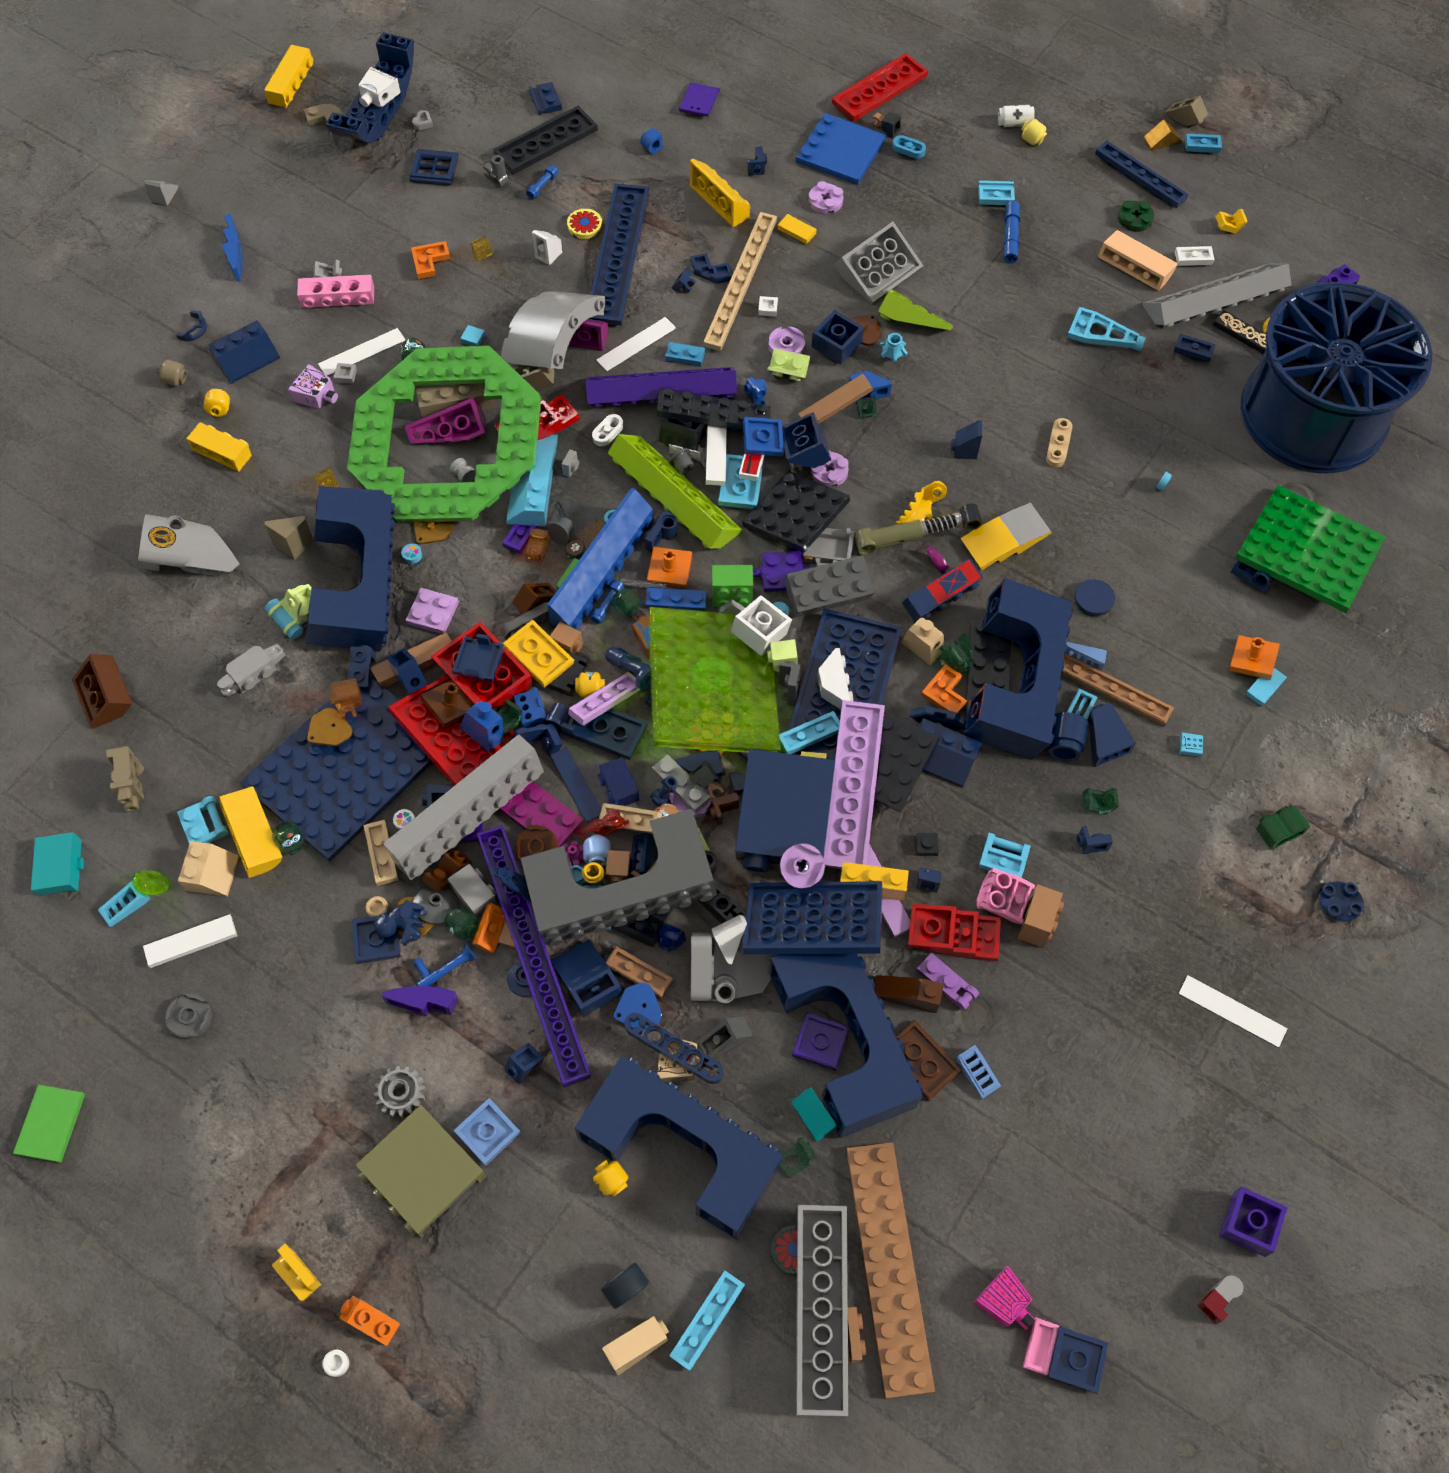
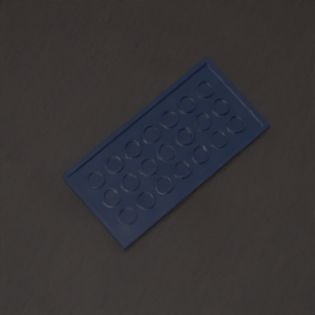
M824 608L788 730L832 711L835 712L840 721L841 709L821 697L817 680L819 668L835 648H839L841 656L844 655L846 667L844 672L849 675L850 684L847 687L848 691H852L853 701L882 705L902 627ZM838 734L795 753L800 755L801 751L827 753L826 759L835 760Z

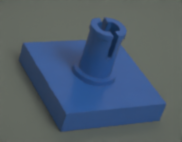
M744 417L745 454L783 456L782 419Z

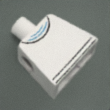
M373 67L369 68L359 83L361 95L359 101L364 107H368L370 103L382 107L400 93L397 78Z

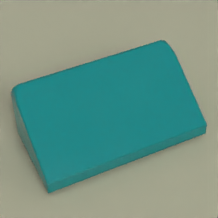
M812 1087L805 1090L791 1102L816 1142L836 1130V1123Z

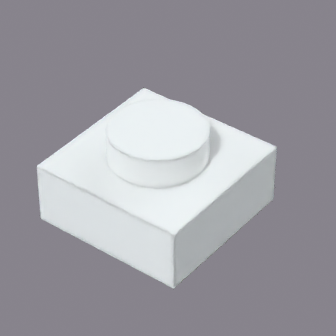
M760 296L758 315L776 316L778 297Z

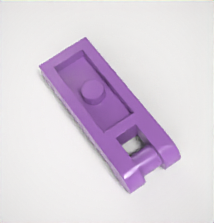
M933 953L916 970L927 980L943 983L942 994L961 1010H966L969 1002L972 999H976L979 995L975 987L965 982ZM960 989L965 993L963 996L957 994Z

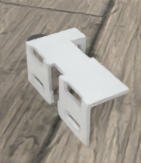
M669 444L670 454L683 449L682 447ZM699 444L698 451L690 450L691 454L689 457L700 461V455L704 448H701Z

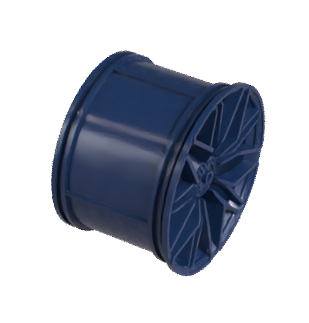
M1326 282L1313 284L1297 290L1283 299L1273 311L1266 329L1265 352L1243 389L1240 410L1246 430L1255 443L1268 455L1298 470L1328 474L1344 472L1361 466L1369 461L1382 446L1389 433L1391 421L1399 408L1411 400L1428 379L1432 366V348L1428 335L1419 320L1404 305L1375 289L1352 283ZM1301 362H1303V363H1308V364H1309V365H1305V366L1286 367V368H1284V367L1282 366V365H1285V364L1301 363ZM1314 376L1315 379L1311 383L1312 391L1305 390L1291 377ZM1324 385L1327 386L1319 397L1314 395L1315 391L1320 392L1323 390ZM1360 385L1364 389L1365 407L1359 406L1352 392ZM1331 388L1339 389L1347 405L1333 403L1323 399V397Z

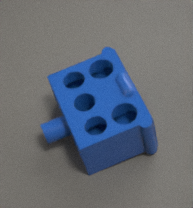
M533 687V690L514 695L518 710L510 712L512 719L520 717L524 728L545 724L547 715L536 687Z

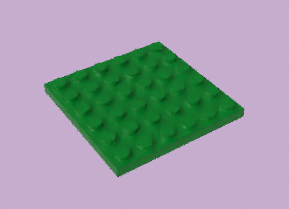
M1277 485L1235 559L1258 571L1266 572L1269 576L1347 613L1386 536L1325 508L1306 497L1300 496L1287 488Z

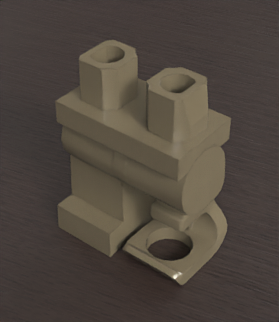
M128 746L106 750L107 759L114 766V770L111 773L113 783H110V789L117 796L119 804H124L126 812L139 810V801L144 800V794L142 793V783L137 776L142 774L145 769L144 766L134 756V753Z

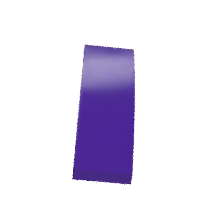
M429 986L397 988L385 991L382 994L385 1003L424 1016H428L431 1008L452 1015L458 1001L455 991Z

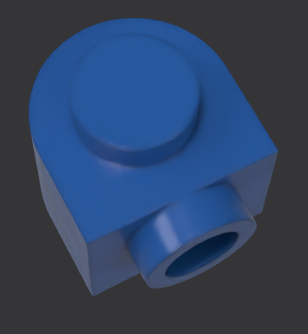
M651 128L642 134L640 144L653 154L663 148V138L658 130Z

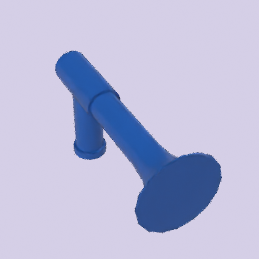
M466 942V946L460 955L432 973H429L422 958H418L413 962V965L416 966L423 979L418 981L417 984L418 986H430L462 963L470 960L478 962Z

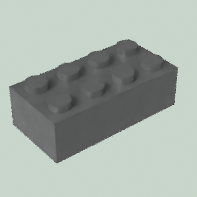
M864 555L789 573L784 578L794 618L823 611L824 608L831 609L867 600L874 594Z

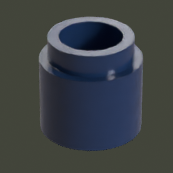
M1056 713V723L1052 729L1054 738L1052 744L1047 746L1049 748V755L1061 761L1077 760L1085 750L1088 721L1075 713Z

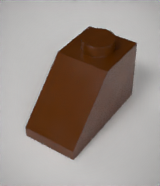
M549 583L523 584L512 603L521 614H524L543 603L549 602L557 591Z

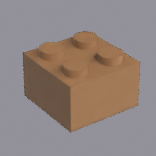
M1037 884L1030 898L1017 939L1043 948L1046 941L1050 942L1058 925V916L1061 914L1064 902L1061 901L1063 893Z

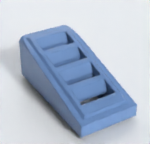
M1066 642L1067 651L1065 654L1102 671L1107 654L1106 650Z
M976 1045L956 1058V1064L962 1069V1072L981 1099H984L1001 1087ZM973 1056L975 1060L967 1064L966 1060ZM979 1065L980 1068L972 1073L971 1069ZM984 1072L986 1076L977 1081L976 1077ZM990 1080L992 1084L982 1089L981 1085Z

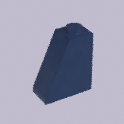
M1111 702L1095 706L1092 709L1088 722L1092 762L1094 767H1097L1131 753L1136 742Z

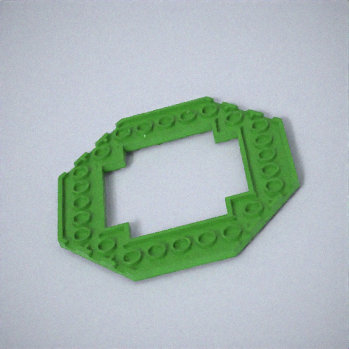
M490 346L415 349L356 400L347 469L366 489L383 490L385 494L392 495L391 503H395L393 517L398 523L474 521L484 508H489L500 498L499 495L506 489L509 490L520 480V477L526 471L530 472L535 467L541 396ZM485 383L484 397L486 400L502 399L495 464L476 465L475 482L403 484L405 473L403 467H387L395 403L413 402L415 386Z

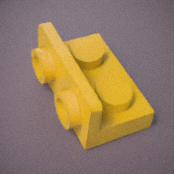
M284 1244L277 1250L281 1257L272 1264V1267L298 1299L304 1301L321 1286V1283L292 1248Z

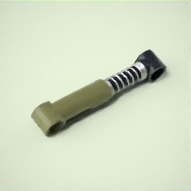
M970 503L962 506L952 516L948 514L947 517L932 518L931 521L927 519L924 522L918 519L875 530L862 528L854 533V539L859 554L869 555L879 548L922 539L923 536L928 535L930 532L933 534L934 531L949 530L951 527L953 529L954 527H962L966 531H973L981 527L983 522L977 505Z

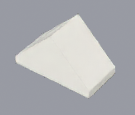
M738 915L712 928L713 935L729 964H732L747 925L745 917L742 915Z

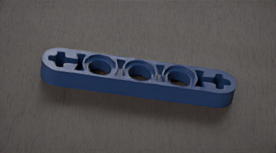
M632 1013L626 1017L625 1030L630 1036L709 1084H717L722 1080L723 1067L716 1060L638 1013ZM638 1020L639 1026L645 1030L644 1035L641 1036L642 1030L638 1027L631 1029L630 1022L635 1023ZM652 1031H657L660 1033L661 1038L657 1042H651L648 1040V1034ZM677 1043L680 1046V1051L677 1054H670L667 1051L669 1044ZM690 1055H696L699 1057L700 1062L696 1066H690L687 1064V1058ZM704 1061L707 1062L706 1068L710 1070L717 1068L718 1076L713 1075L712 1078L709 1077V1071L704 1068L702 1072L699 1071L703 1067Z

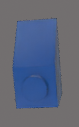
M868 371L849 375L850 382L864 374L873 388V391L855 401V404L887 397L891 394L892 383L890 380Z

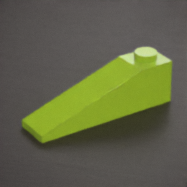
M892 289L889 290L878 310L881 313L880 316L888 321L893 319L951 330L953 325L935 314L927 313L928 311L922 306L911 304L912 300Z

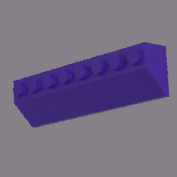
M734 367L586 377L585 380L587 404H591L592 407L603 406V403L609 402L610 405H621L623 401H629V404H639L640 400L655 403L658 402L659 388H670L676 391H687L711 397L722 394V397H733V394L737 393L736 370Z

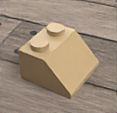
M190 841L178 882L185 891L228 897L239 861V855L213 844Z

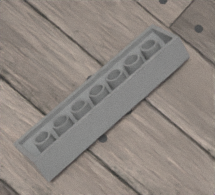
M1268 263L1143 302V307L1155 325H1162L1163 328L1170 327L1176 321L1186 322L1192 316L1202 317L1208 311L1218 312L1224 306L1234 307L1240 301L1249 302L1256 296L1260 298L1268 296L1269 292L1272 291L1274 293L1284 291V287L1292 285L1289 264Z

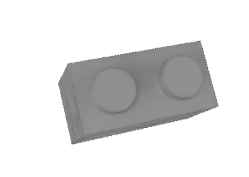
M468 864L449 877L448 882L455 894L476 919L484 913L487 904H497L495 899L497 894L490 884L486 886L482 881L484 877L479 869H473Z

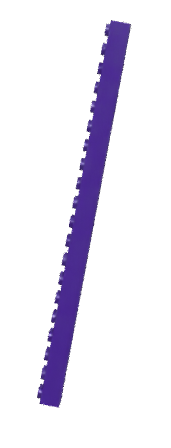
M503 825L477 833V839L489 874L491 867L497 869L502 867L519 873ZM490 874L562 1086L565 1088L590 1079L591 1074L544 940L538 931L531 904L522 895L504 885L498 877Z

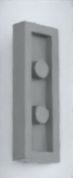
M668 754L652 767V771L661 780L668 776H672L677 780V789L674 793L694 813L711 800V796L697 783L694 785L689 780V775Z

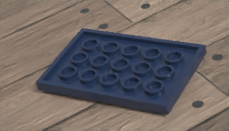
M882 881L817 882L811 887L797 888L788 882L750 883L746 913L747 925L744 930L742 946L743 955L880 954Z

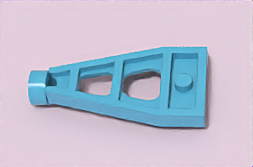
M1079 307L1067 338L1083 343L1127 347L1140 352L1146 337L1140 336L1138 333L1104 315ZM1098 323L1107 329L1106 334H1091L1092 324ZM1112 330L1123 334L1124 338H1110L1109 335Z

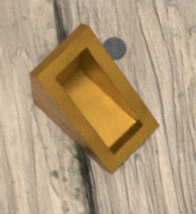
M1162 120L1143 138L1150 151L1182 143L1176 130L1165 120Z

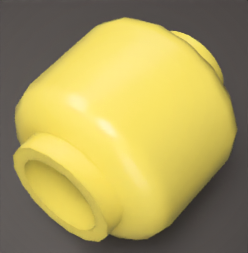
M1033 119L1030 122L1026 121L1021 128L1023 131L1022 139L1032 146L1040 145L1047 135L1046 126L1037 119Z

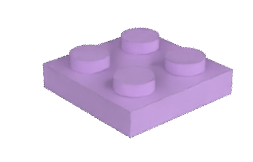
M420 588L406 618V624L444 634L459 600L453 596Z

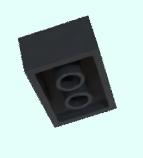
M664 418L661 422L658 442L663 443L667 447L671 444L683 449L688 448L696 451L707 430V425Z

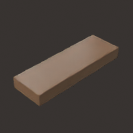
M617 946L606 961L611 971L632 983L649 984L655 996L660 999L663 998L673 982L672 977Z

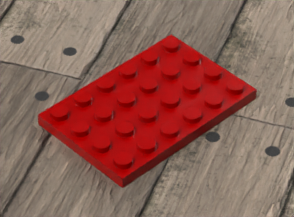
M445 675L388 706V712L451 784L455 786L510 742L514 732L503 721L504 740L488 752L460 729L463 719L443 728L421 701V694L450 681L451 679Z

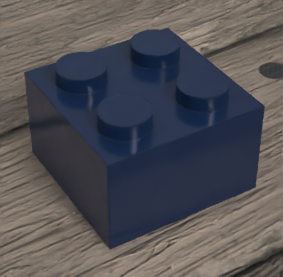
M834 310L813 331L811 347L841 365L862 343L864 327Z

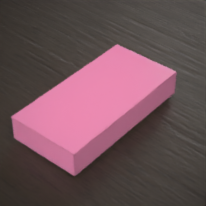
M1035 1317L1036 1320L1032 1325L1022 1368L1048 1376L1059 1325Z

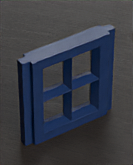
M417 149L410 172V182L451 185L458 162V153ZM421 159L434 160V163L424 164L421 163ZM437 161H450V165H437ZM419 168L432 169L431 174L418 173ZM435 170L448 171L447 175L434 174Z

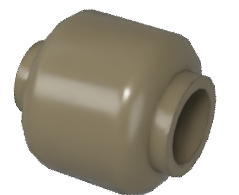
M167 359L163 364L160 363L158 365L157 374H159L161 382L177 387L180 384H184L187 370H185L182 363Z

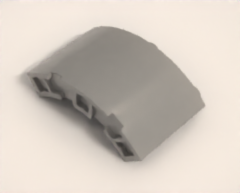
M548 291L540 293L535 298H530L518 310L509 325L511 330L508 338L504 339L501 357L507 363L563 369L566 350L573 334L590 317L604 315L605 296Z

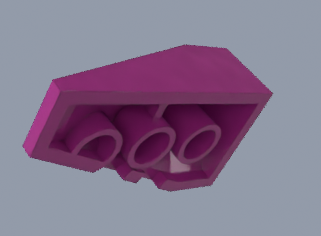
M471 398L404 427L410 444L469 441L486 434V419L480 403Z

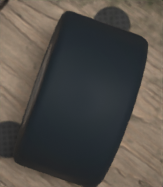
M633 1263L601 1288V1291L611 1306L617 1309L649 1284V1280L638 1264Z

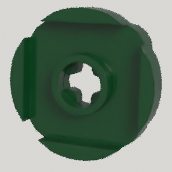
M1124 201L1118 213L1119 223L1121 225L1124 224L1128 230L1133 232L1146 230L1148 226L1152 225L1154 219V211L1148 201Z

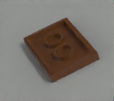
M915 1020L896 1036V1038H900L904 1050L902 1052L905 1059L911 1061L913 1066L912 1074L915 1080L920 1081L923 1088L922 1095L928 1101L962 1072V1069Z

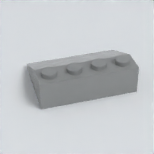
M891 222L840 258L834 264V267L844 281L872 304L890 289H893L922 268L923 264L895 223Z

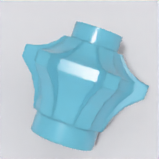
M892 333L886 341L880 343L879 347L883 350L881 353L882 358L887 357L893 360V362H897L899 357L907 355V351L904 349L906 343L902 341L900 334Z

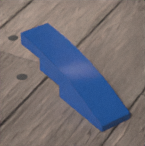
M230 213L224 215L228 228L223 229V233L227 243L221 245L238 282L241 281L243 255L240 238Z

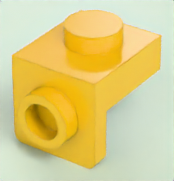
M1239 209L1234 215L1220 211L1215 216L1220 230L1234 234L1247 223L1242 209Z

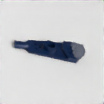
M491 867L490 874L498 877L504 885L522 895L526 901L531 902L524 875L502 867L499 869Z

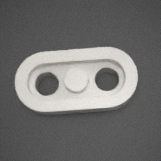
M616 414L608 415L593 430V442L597 446L608 445L622 431V418Z

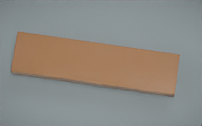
M861 374L798 414L800 417H804L814 412L819 423L873 391V388L864 374Z

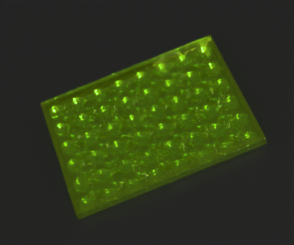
M657 607L649 608L653 746L748 753L749 749L780 753L773 663L768 662L767 652L762 656L730 632L735 616L738 614Z

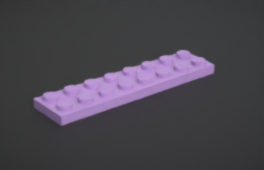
M842 700L824 850L825 867L842 869L843 862L867 865L885 705Z

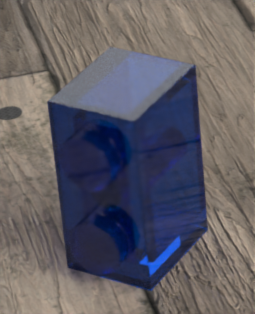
M623 757L599 765L600 774L597 777L600 785H605L607 789L605 794L609 804L627 806L640 800L639 791Z

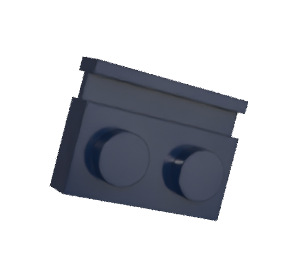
M552 82L536 85V88L529 87V93L538 115H541L542 112L547 114L562 110V104Z

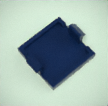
M478 633L476 636L477 640L464 636L452 673L493 682L505 648L504 644L490 643V636Z

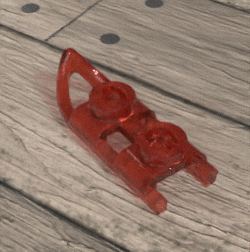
M611 810L603 819H593L585 828H578L576 834L584 840L591 837L585 834L589 831L604 837L628 825L629 820H625L618 810ZM612 824L613 827L607 829L606 825Z

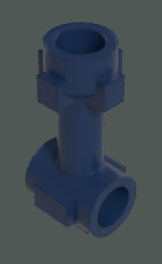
M668 776L661 781L663 784L661 790L658 788L650 795L651 801L657 807L670 803L668 794L669 792L674 793L677 789V780L674 777Z

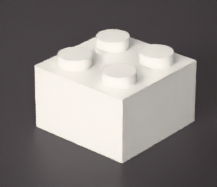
M759 596L735 616L730 632L762 656L771 648L770 642H778L787 635L792 619L763 596Z

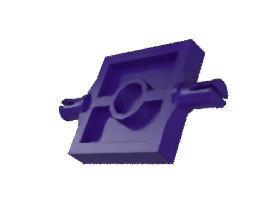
M801 551L762 553L760 569H753V577H761L764 592L787 591L784 583V578L787 574L813 567H804Z

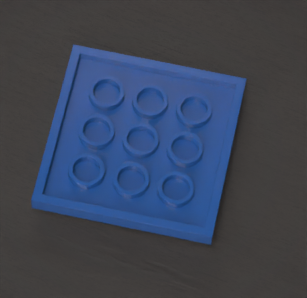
M824 113L796 156V163L858 185L885 142L886 135Z

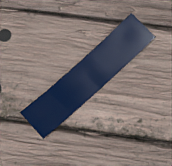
M568 747L551 754L560 775L586 821L588 822L600 816L602 809L588 787Z

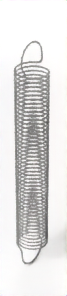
M634 580L639 582L620 581L626 587L667 589V584L641 580Z

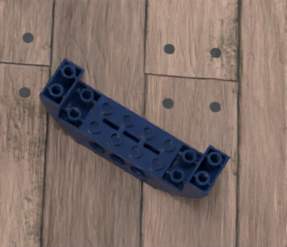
M382 32L376 42L379 61L374 68L397 78L400 93L382 107L372 103L368 107H364L359 101L361 98L359 92L345 115L332 112L325 123L329 131L333 134L368 143L381 139L407 95L406 91L412 73L414 57L413 39Z

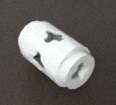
M1030 105L1003 106L998 111V124L1003 127H1022L1026 121L1030 122L1034 119V106L1030 107ZM1013 113H1017V116H1019L1018 120L1016 116H1013Z

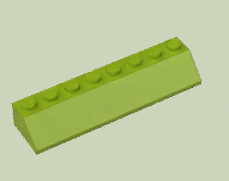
M618 435L608 451V454L613 458L612 460L622 466L626 474L634 477L638 481L639 486L647 489L653 499L660 501L666 511L673 513L679 523L688 527L689 532L693 536L698 537L706 548H721L742 532V529L684 475L680 474L674 466L670 465L641 436Z

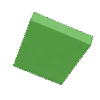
M38 1085L13 1154L61 1163L85 1094L83 1092Z

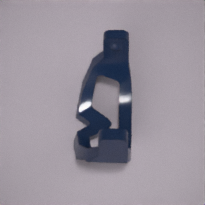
M190 311L192 317L199 318V324L196 323L184 334L177 333L176 336L179 340H196L206 332L207 324L201 311ZM202 328L197 334L193 336L190 334L195 329Z

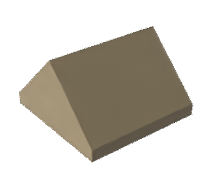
M305 516L265 521L266 529L274 547L294 560L313 543V536Z

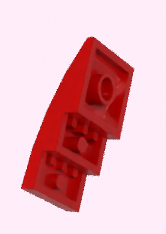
M562 394L549 403H546L544 400L541 401L538 440L549 437L581 419L577 411ZM498 422L497 424L494 425L495 429H496L498 432H499V423H500V422Z
M912 903L908 946L951 956L998 961L1001 917L979 915V912L957 910L956 907Z

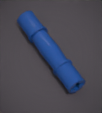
M1009 201L1006 204V215L1004 218L1006 223L1005 241L1003 243L1004 261L1006 263H1015L1018 260L1020 204L1017 201Z

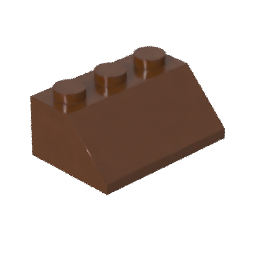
M89 654L72 678V682L90 728H96L123 717L132 703L114 657L112 655Z

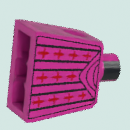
M1008 1266L1001 1271L973 1302L975 1306L1006 1328L1016 1320L1027 1330L1036 1320L1025 1309L1032 1301L1031 1296Z

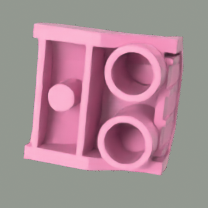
M992 868L982 882L976 900L977 908L985 909L1013 923L1022 924L1024 921L1022 917L1030 893L1035 885L1017 875Z

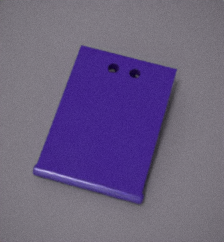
M690 82L679 111L708 117L720 88Z

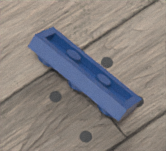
M647 588L646 609L705 612L707 591Z

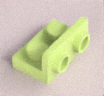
M774 348L768 370L772 371L771 375L782 377L783 374L790 375L789 379L800 381L801 378L806 379L810 356Z

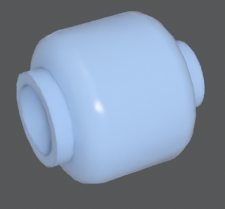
M599 834L592 835L583 843L584 861L587 864L598 863L604 867L607 864L608 850H611L610 841Z

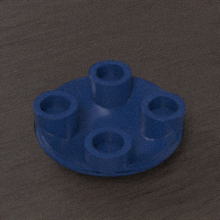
M1330 882L1325 884L1319 893L1321 909L1334 920L1341 922L1352 921L1358 918L1363 911V898L1358 891V887L1352 882Z

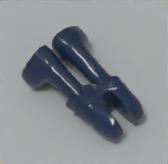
M612 647L606 651L605 658L610 664L629 673L634 672L637 675L635 686L640 690L649 688L654 691L662 683L663 671L661 669L641 662V658L631 655L622 648Z

